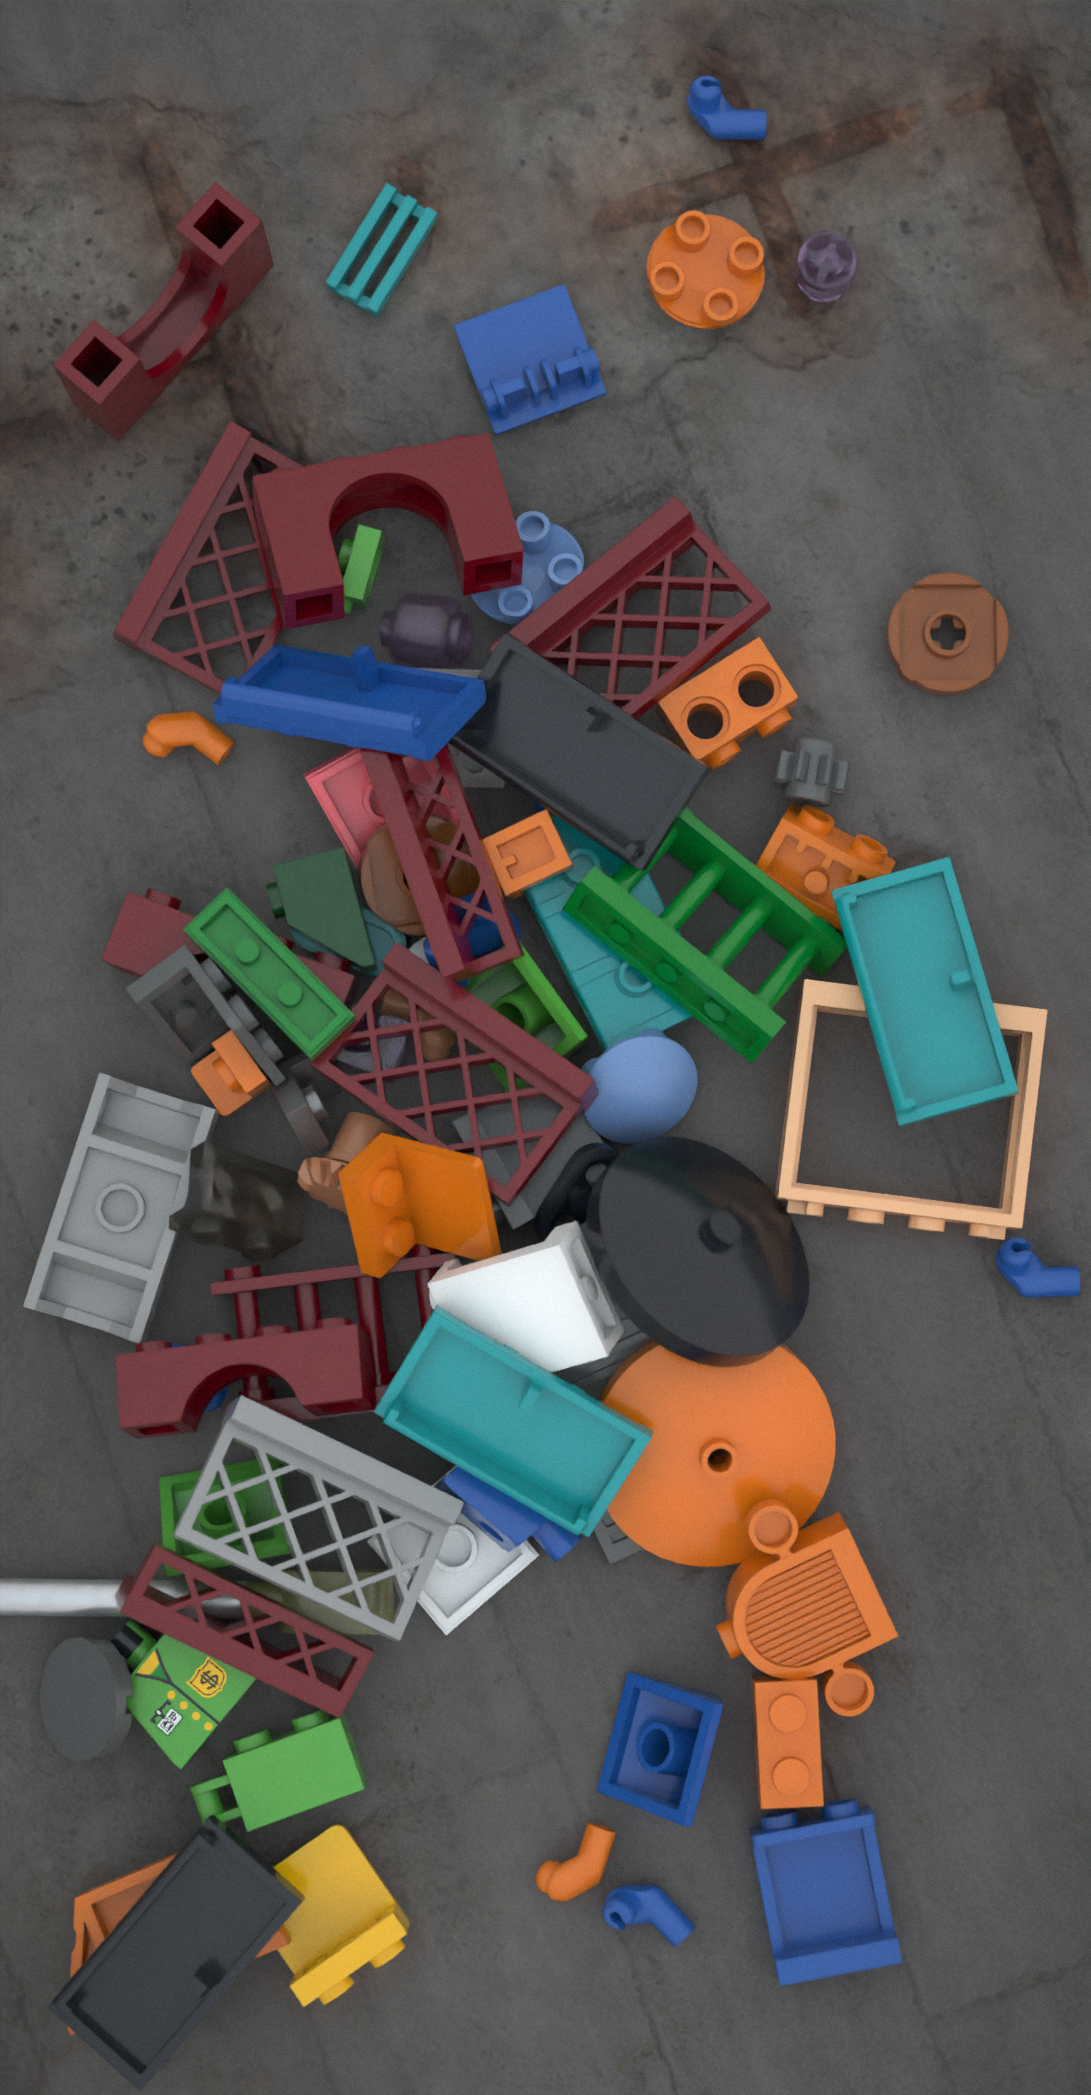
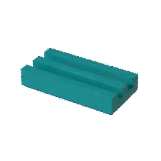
M386 183L326 280V288L378 318L436 224L438 212L429 207L426 209L418 205L417 200L409 195L404 197L397 192V188ZM390 208L398 209L352 285L348 286L345 284V281ZM410 217L415 219L418 223L371 299L365 296L363 292Z

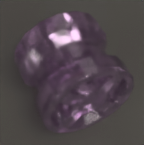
M825 230L812 234L804 241L799 249L795 268L797 287L804 296L813 301L827 303L838 300L847 293L853 282L857 265V254L850 240L838 232ZM834 271L836 272L831 276H827V274L833 273Z

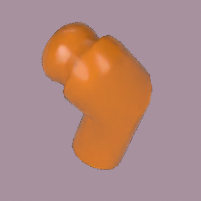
M193 711L158 714L146 725L147 732L142 738L146 751L153 756L166 757L167 754L174 750V747L192 745L218 766L227 759L236 745L233 739L202 715Z

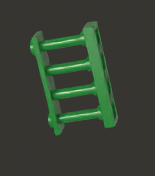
M688 807L685 808L646 870L640 871L633 865H628L624 862L612 877H608L594 865L579 882L562 908L751 1064L786 1023L772 1009L807 967H810L819 976L823 977L847 948L844 937L836 932L829 921L810 911L697 819ZM667 851L691 870L694 876L663 912L656 916L631 896L630 893ZM715 890L742 913L711 950L704 955L677 932L708 895ZM762 928L789 951L755 993L751 994L729 976L725 970L758 930Z

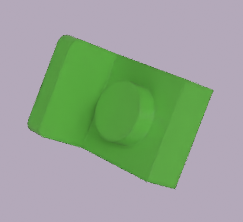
M358 525L355 539H344L338 564L341 574L344 575L345 614H350L352 606L365 610L368 608L386 544L382 530Z

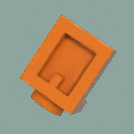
M547 809L483 839L500 889H503L505 896L512 900L524 895V890L575 867L555 822Z
M232 1030L211 1043L216 1050L191 1068V1073L224 1117L230 1116L271 1087L264 1070Z

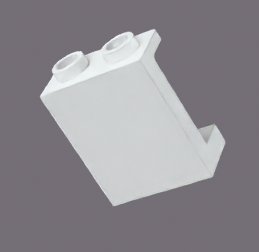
M577 1221L555 1227L546 1240L538 1244L464 1266L461 1265L457 1258L446 1261L428 1283L430 1303L433 1310L436 1305L450 1312V1315L500 1344H505L514 1349L519 1355L550 1373L608 1357L625 1331L608 1291L597 1271L592 1254Z

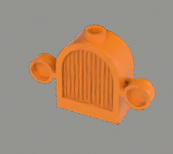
M775 1499L762 1500L749 1510L745 1521L747 1534L759 1551L747 1557L733 1573L725 1597L727 1620L715 1626L731 1659L744 1654L747 1660L760 1671L770 1676L787 1680L805 1679L825 1672L822 1678L821 1689L829 1707L835 1713L842 1716L859 1715L872 1703L874 1686L866 1670L859 1664L848 1660L898 1637L895 1627L849 1528L839 1512L798 1531L797 1520L785 1503Z

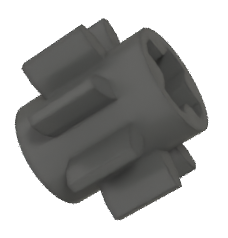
M795 738L792 752L780 750L773 782L786 785L784 799L800 805L828 807L831 793L843 795L850 762L837 760L839 746L819 739Z

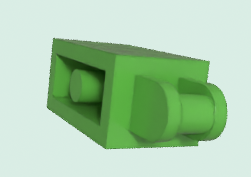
M316 1709L291 1719L294 1730L271 1738L268 1728L233 1740L236 1751L228 1753L223 1759L226 1772L190 1786L202 1824L211 1815L216 1816L223 1823L242 1816L248 1832L364 1790L368 1780L344 1712L338 1718L333 1715L329 1716L327 1712L321 1709ZM231 1784L237 1804L223 1808L217 1788Z

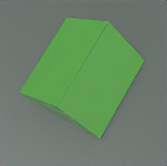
M523 946L524 957L469 978V986L464 987L465 990L563 1058H568L587 1044V1034ZM497 1063L487 1064L505 1090L510 1092L507 1071ZM515 1077L517 1090L527 1085Z
M267 1457L272 1471L282 1468L281 1463ZM257 1459L224 1465L231 1486L262 1475ZM202 1470L159 1478L163 1546L210 1569L232 1565L172 1537ZM281 1475L276 1477L275 1480L287 1513H289L284 1478ZM215 1476L207 1495L221 1490L217 1476ZM265 1482L234 1493L246 1528L278 1517ZM224 1497L203 1504L191 1528L215 1540L237 1532ZM280 1523L249 1535L258 1560L291 1553ZM239 1539L225 1544L244 1553ZM164 1564L167 1577L184 1574Z

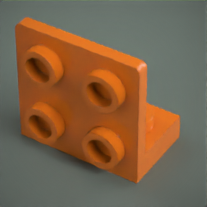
M381 1132L338 1173L358 1262L363 1274L382 1278L415 1244L477 1261L502 1254L484 1164L479 1157Z

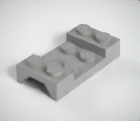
M99 1073L23 1307L109 1332L136 1343L146 1342L164 1288L162 1282L199 1169L202 1170L220 1115L218 1110Z

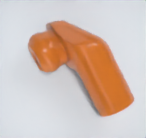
M588 1822L577 1856L563 1863L549 1860L539 1867L536 1874L538 1889L548 1894L550 1899L554 1901H569L596 1886L603 1876L616 1831L601 1824Z

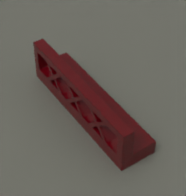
M448 744L435 755L439 768L429 790L410 782L402 758L407 757L406 755L368 748L360 749L442 978L459 983L524 957L522 946ZM444 783H446L451 800L439 795ZM414 791L426 796L421 809ZM436 801L455 809L460 822L450 847L431 839L426 826ZM465 839L472 857L460 852ZM435 848L446 852L442 865H440ZM457 858L475 865L480 877V883L470 904L452 896L447 884V879ZM486 896L493 914L481 909ZM455 905L467 910L462 923ZM477 915H480L497 923L505 948L474 959L467 937Z
M155 1541L135 1577L133 1578L126 1574L115 1595L120 1613L338 1718L343 1713L375 1653L372 1647ZM160 1563L184 1573L190 1594L175 1598L149 1585ZM193 1578L210 1587L197 1591ZM227 1594L239 1600L245 1620L230 1625L203 1612L200 1602ZM248 1605L265 1614L252 1618ZM282 1621L294 1628L299 1647L284 1651L259 1639L255 1629ZM303 1632L319 1640L306 1644ZM336 1647L354 1657L341 1679L313 1665L310 1656Z

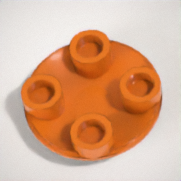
M696 210L687 211L659 234L650 249L646 266L649 290L657 305L669 317L683 325L698 329L725 327L740 320L756 304L762 292L765 278L764 250L756 238L752 237L734 221L718 215L704 214Z

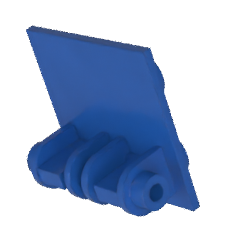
M565 284L453 325L495 436L607 394L599 374L601 368L593 347L589 348Z

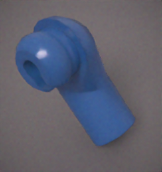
M701 76L691 83L690 93L686 99L689 112L711 137L728 140L766 139V109H734L721 94V83L712 76Z
M1013 1236L1003 1241L996 1253V1264L999 1273L1020 1295L1027 1298L1080 1295V1273L1078 1266L1045 1267L1030 1250L1031 1244L1026 1239Z

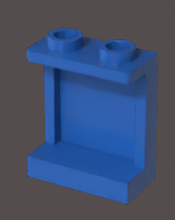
M856 1798L824 1803V1806H821L822 1814L798 1818L796 1810L768 1813L760 1816V1826L749 1827L775 1971L780 1986L903 1963L899 1940L894 1931L874 1827L876 1825L874 1812L869 1805L858 1807Z

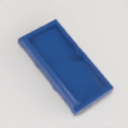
M275 644L239 679L229 677L222 685L221 696L212 705L217 723L242 725L280 732L282 735L302 736L346 744L348 747L368 748L430 761L484 705L486 691L484 680L376 662L374 651L369 646L360 645L352 653V658Z

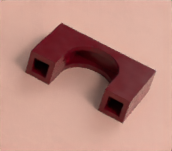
M217 182L208 189L175 227L182 246L180 262L171 280L146 313L117 337H114L93 319L53 365L72 403L117 442L120 441L274 266L262 220Z
M489 433L473 436L457 435L441 442L413 447L397 446L386 452L353 458L337 457L325 463L293 469L287 467L277 468L265 474L252 476L254 512L285 629L345 618L344 582L333 541L339 530L348 521L374 509H405L420 514L435 524L448 543L463 596L522 585L524 550Z

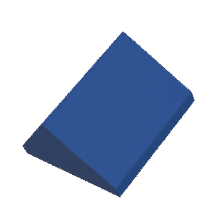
M628 1672L597 1792L682 1826L692 1827L723 1708L720 1695Z

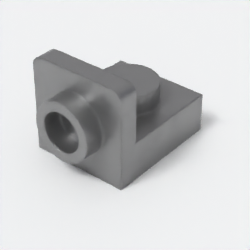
M302 1052L277 1066L286 1078L277 1087L267 1074L266 1076L285 1116L309 1156L330 1145L319 1123L329 1117L323 1102L340 1094L342 1088L316 1071L311 1065L312 1061Z

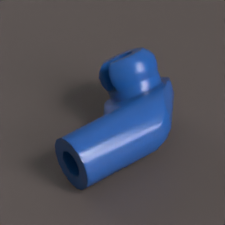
M654 1884L621 1885L608 1893L602 1908L603 1919L611 1928L624 1930L627 1924L652 1923L673 1947L681 1943L695 1928V1925L660 1887Z

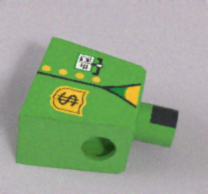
M129 1619L111 1640V1643L122 1655L126 1664L134 1670L130 1675L133 1682V1697L126 1698L127 1708L179 1769L185 1766L257 1679L166 1634L157 1641L132 1619Z

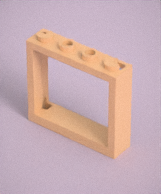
M804 979L800 985L775 1189L776 1199L788 1201L787 1213L823 1217L824 1206L848 1209L847 1220L881 1225H884L885 1214L909 1217L908 1228L933 1232H944L946 1221L969 1224V1236L1005 1240L1006 1229H1022L1048 1010L993 1003L1002 1035L1019 1037L1014 1072L1019 1092L1011 1098L999 1208L796 1183L817 1011L867 1018L858 986Z

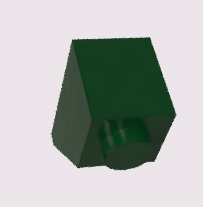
M344 846L272 865L276 882L266 884L275 919L286 917L287 923L293 932L338 958L351 963L352 966L366 974L378 971L352 869Z

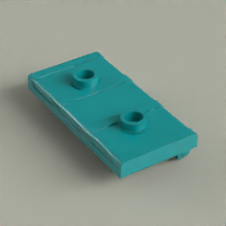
M551 815L575 867L524 890L523 893L602 1052H605L622 1040L636 1036L642 1030L656 1028L664 1032L693 1018L694 1016L562 909L579 882L594 865L608 877H612L623 865L624 861L556 815ZM648 872L631 891L630 895L653 914L659 916L666 906Z
M950 857L831 890L898 1126H907L1018 1094L1016 1080Z
M436 1305L374 1410V1413L384 1418L383 1423L573 1534L578 1536L582 1533L587 1537H590L653 1434V1430L641 1423L637 1424L589 1396L581 1388L565 1382L519 1355L514 1349L505 1344H500L450 1315V1312Z

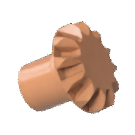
M348 1112L344 1116L330 1151L325 1153L324 1158L311 1157L302 1161L298 1171V1184L303 1190L308 1192L312 1199L322 1201L327 1204L328 1209H338L348 1216L338 1173L381 1132L395 1136V1131L385 1122L373 1116L359 1112Z

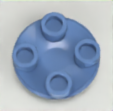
M527 511L515 520L524 550L522 585L470 594L475 604L486 615L505 624H519L585 570L584 556L575 538L564 528L550 522L546 515L537 511Z
M656 1028L642 1030L636 1036L616 1043L598 1058L587 1061L581 1069L595 1079L599 1092L598 1097L584 1115L590 1126L598 1134L618 1143H638L663 1135L685 1116L696 1095L698 1078L693 1059L683 1046L667 1038L662 1031Z

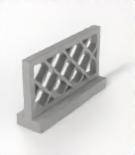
M242 1395L231 1401L220 1423L222 1425L221 1430L172 1537L395 1642L400 1641L450 1526L455 1525L464 1502ZM232 1440L254 1450L262 1472L261 1476L231 1486L222 1461ZM267 1457L286 1466L272 1471ZM296 1470L309 1476L318 1502L287 1513L275 1478ZM215 1476H217L221 1490L207 1495ZM265 1482L278 1517L246 1528L234 1493ZM323 1484L342 1493L328 1498ZM224 1497L237 1532L215 1540L191 1528L203 1504ZM348 1497H353L365 1503L373 1528L343 1539L331 1504ZM321 1508L333 1544L303 1555L290 1519ZM379 1510L397 1519L384 1524ZM280 1523L293 1559L270 1566L257 1559L249 1535ZM407 1523L428 1533L429 1536L419 1558L399 1565L386 1530ZM376 1535L389 1570L358 1581L346 1546ZM239 1539L244 1553L225 1544ZM336 1550L348 1585L327 1593L314 1587L305 1561ZM295 1565L300 1580L281 1570ZM414 1568L406 1586L402 1572ZM390 1576L393 1579L400 1599L391 1622L370 1613L361 1589L364 1586ZM351 1592L356 1606L338 1598V1596Z

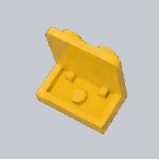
M331 1825L273 1866L276 1871L305 1896L303 1902L282 1925L288 1930L292 1940L288 1945L277 1949L294 1974L290 1988L303 2007L317 1997L323 2005L331 2002L354 1984L350 1977L351 1973L368 1961L376 1969L391 1960L405 1948L401 1938L407 1935L410 1920L344 1825Z

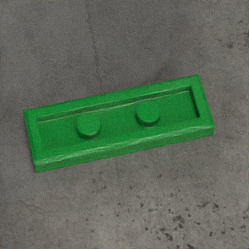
M225 888L183 928L184 933L213 960L217 967L312 1062L356 1020L355 1015L228 888Z

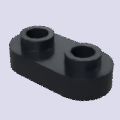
M590 1143L580 1147L573 1153L535 1215L534 1231L540 1243L544 1242L552 1232L554 1223L560 1216L570 1215L574 1217V1221H577L579 1225L586 1222L589 1197L595 1182L586 1179V1172L591 1165L596 1163L604 1164L607 1167L620 1155L615 1148L604 1143Z

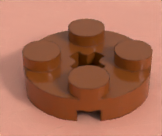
M938 573L924 577L915 583L912 588L904 592L892 609L886 628L888 653L902 681L930 694L952 696L969 692L989 679L1005 654L1009 630L1003 607L997 599L994 600L990 593L981 587V583L963 574ZM943 619L952 620L953 629L963 631V640L955 641L952 650L942 649L940 642L931 638L930 631L938 630Z
M431 813L426 824L431 839L450 847L458 828L453 821ZM385 823L382 827L375 829L369 834L366 840V847L360 857L358 874L362 894L368 906L383 922L405 934L426 935L408 882L403 879L404 871ZM465 839L460 852L472 857ZM435 848L440 865H442L446 852ZM457 858L447 879V884L451 895L459 899L476 891L480 883V877L475 865Z

